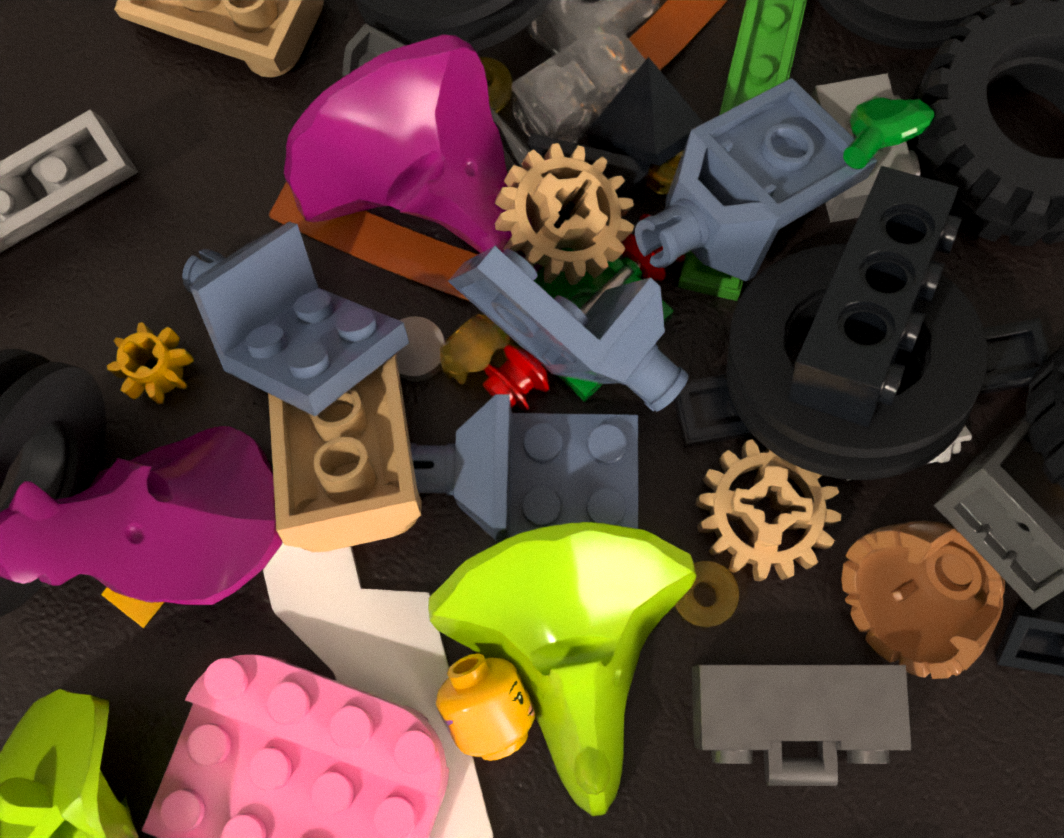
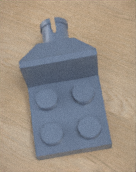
M791 78L691 130L666 197L665 210L655 216H648L636 225L635 238L638 248L645 257L663 246V250L651 256L649 262L657 268H665L674 263L680 256L691 251L703 265L743 281H748L756 276L779 229L867 179L877 160L873 157L862 169H854L848 166L844 161L843 152L855 138Z
M290 221L248 243L227 258L213 250L203 249L199 251L201 259L205 261L192 255L184 266L183 284L195 299L223 370L313 416L318 415L409 344L404 322L318 288L298 224Z
M493 246L465 261L448 280L452 286L524 350L533 355L553 375L599 384L621 383L636 393L653 412L654 410L658 412L670 404L688 381L689 374L680 366L678 368L658 349L656 344L665 332L661 286L651 277L605 290L586 314L562 296L557 295L553 299L534 281L538 275L532 265L510 249H505L504 252H501L496 246Z
M496 394L456 430V444L417 445V443H410L418 492L444 493L447 496H454L458 507L497 542L522 532L568 523L594 522L638 529V415L512 413L510 395Z

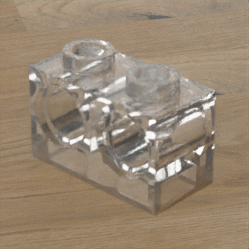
M611 18L512 83L514 118L529 138L531 133L577 143L586 137L585 132L644 63L645 58Z

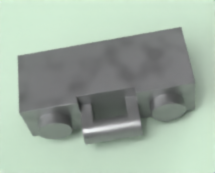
M697 665L692 667L695 748L711 750L712 763L750 764L753 763V750H764V774L767 786H837V750H847V763L889 764V750H911L906 665ZM782 741H817L818 758H782Z

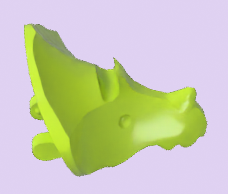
M594 522L548 526L519 533L467 559L429 597V621L441 633L477 653L483 654L485 658H504L517 668L533 701L535 718L542 730L563 785L574 802L591 816L605 815L617 796L621 781L624 757L626 700L641 649L648 635L659 621L692 587L696 579V572L689 553L645 530Z
M58 689L38 699L27 710L0 753V838H139L130 815L127 797L125 796L120 803L114 796L100 770L109 713L108 700Z

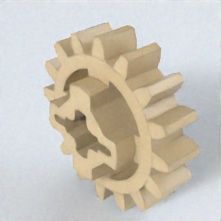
M558 143L550 146L544 159L534 149L528 152L521 163L522 167L513 165L504 179L508 187H502L495 200L497 206L507 210L502 212L494 223L495 229L511 231L512 237L503 249H510L514 252L521 250L526 255L525 260L532 267L536 264L543 266L544 282L550 284L559 275L560 271H565L570 285L577 284L585 276V271L596 278L608 267L607 261L614 262L624 252L626 248L621 241H624L634 229L632 223L621 218L634 206L633 199L618 198L616 194L618 188L625 181L621 175L607 179L603 174L607 159L602 156L593 165L584 162L585 149L579 145L570 158L564 157ZM572 201L574 206L568 213L570 217L559 228H555L554 224L560 217L558 212ZM528 217L531 218L532 227L529 223ZM571 248L574 251H563L559 249Z
M753 439L746 441L742 446L741 460L729 450L724 452L719 458V462L725 474L709 469L703 481L714 492L700 494L695 506L710 511V517L701 521L697 526L699 532H715L718 538L709 549L710 554L715 556L725 550L730 552L733 557L730 561L729 571L733 573L739 571L746 563L752 564L755 581L766 579L771 566L775 567L781 580L794 576V559L805 569H809L817 564L818 560L811 547L823 550L830 548L835 540L823 530V527L834 525L841 521L840 513L826 509V502L839 493L838 488L834 486L821 487L817 479L822 475L793 465L774 454L768 448H766L765 453H760ZM758 469L757 476L754 478V486L749 490L737 488L735 491L729 490L730 485L737 477ZM788 477L799 486L805 498L800 497L787 481ZM764 497L770 498V508L780 511V515L770 523L765 522L764 511L754 509V506ZM728 521L736 522L748 536V544H745L736 536ZM806 529L801 539L793 547L777 552L784 530Z

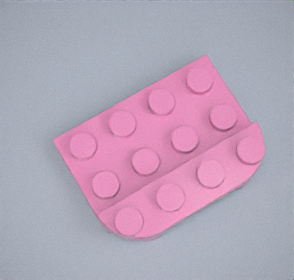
M238 655L222 658L210 664L188 692L185 701L193 703L142 829V832L157 838H429L447 789L449 767L446 766V757L442 743L433 727L428 723V718L409 706H402L288 663L286 662L287 660L263 655Z

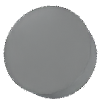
M413 316L399 320L404 322L409 344L396 353L400 378L411 382H420L432 378L441 370L447 356L446 343L441 330L435 323L423 317Z

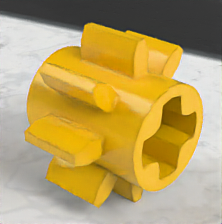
M141 322L138 323L137 333H133L125 339L117 337L114 339V343L118 347L117 361L108 364L107 370L118 378H127L123 382L120 391L133 400L138 398L146 389V393L157 404H163L164 393L170 392L175 387L186 389L187 384L182 379L183 366L191 364L194 360L185 349H175L180 337L171 328L166 327L156 337L153 331ZM150 358L158 361L152 369L144 366Z

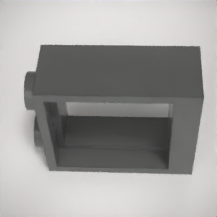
M1025 414L986 445L934 506L1034 610L1064 591V490L1058 483L1051 484L1042 470L1045 460L1040 452L1033 451L1029 439V430L1033 424L1026 422Z

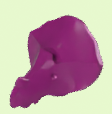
M443 34L378 55L323 91L300 116L288 135L284 176L291 187L298 210L308 222L330 220L376 207L391 206L401 210L400 213L414 215L442 225L479 253L493 246L504 252L503 248L512 237L511 231L496 230L494 224L500 214L507 211L497 206L495 200L502 187H508L504 182L508 173L500 133L493 121L489 106L488 85L484 66L471 44L457 36ZM528 217L529 223L532 227L531 218ZM521 250L516 252L525 259L526 255ZM536 264L533 268L538 272L543 266Z
M219 426L206 429L183 440L155 448L130 461L117 458L112 467L98 472L89 489L73 497L54 499L32 481H24L18 487L9 507L0 512V577L21 584L30 583L39 578L41 582L52 586H59L79 574L94 577L118 594L149 603L169 602L184 605H213L239 590L263 570L283 543L276 531L273 469L256 440L235 428Z

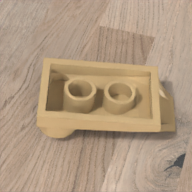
M117 0L114 10L120 18L244 60L252 72L263 77L272 78L285 74L298 62L320 16L324 0Z
M396 354L316 416L268 393L276 531L284 545L299 547L310 552H327L391 538L405 533L416 523L421 516L422 500L416 485Z

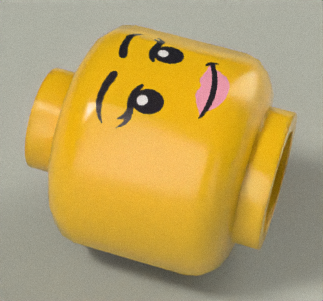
M479 653L465 656L451 665L447 671L448 678L437 692L436 707L455 745L466 755L482 757L484 760L489 761L502 759L517 751L526 742L528 731L535 719L533 701L517 668L507 659L498 657L485 658L483 654Z

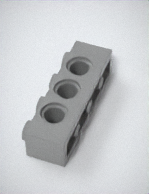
M92 110L86 111L0 161V253L138 173L107 122Z

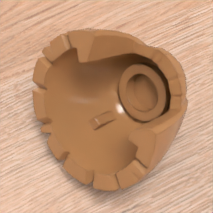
M914 521L890 524L867 533L850 547L846 554L849 560L843 563L841 579L843 591L849 594L845 601L847 604L852 605L850 615L859 632H867L865 640L876 653L889 663L899 660V665H906L907 673L923 678L931 674L932 679L949 678L951 675L957 676L961 674L983 653L1001 617L1006 581L951 523Z

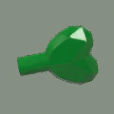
M874 96L857 105L852 111L850 118L852 133L856 138L843 152L844 161L851 168H864L881 148L899 145L922 134L934 118V111L920 99L892 100Z

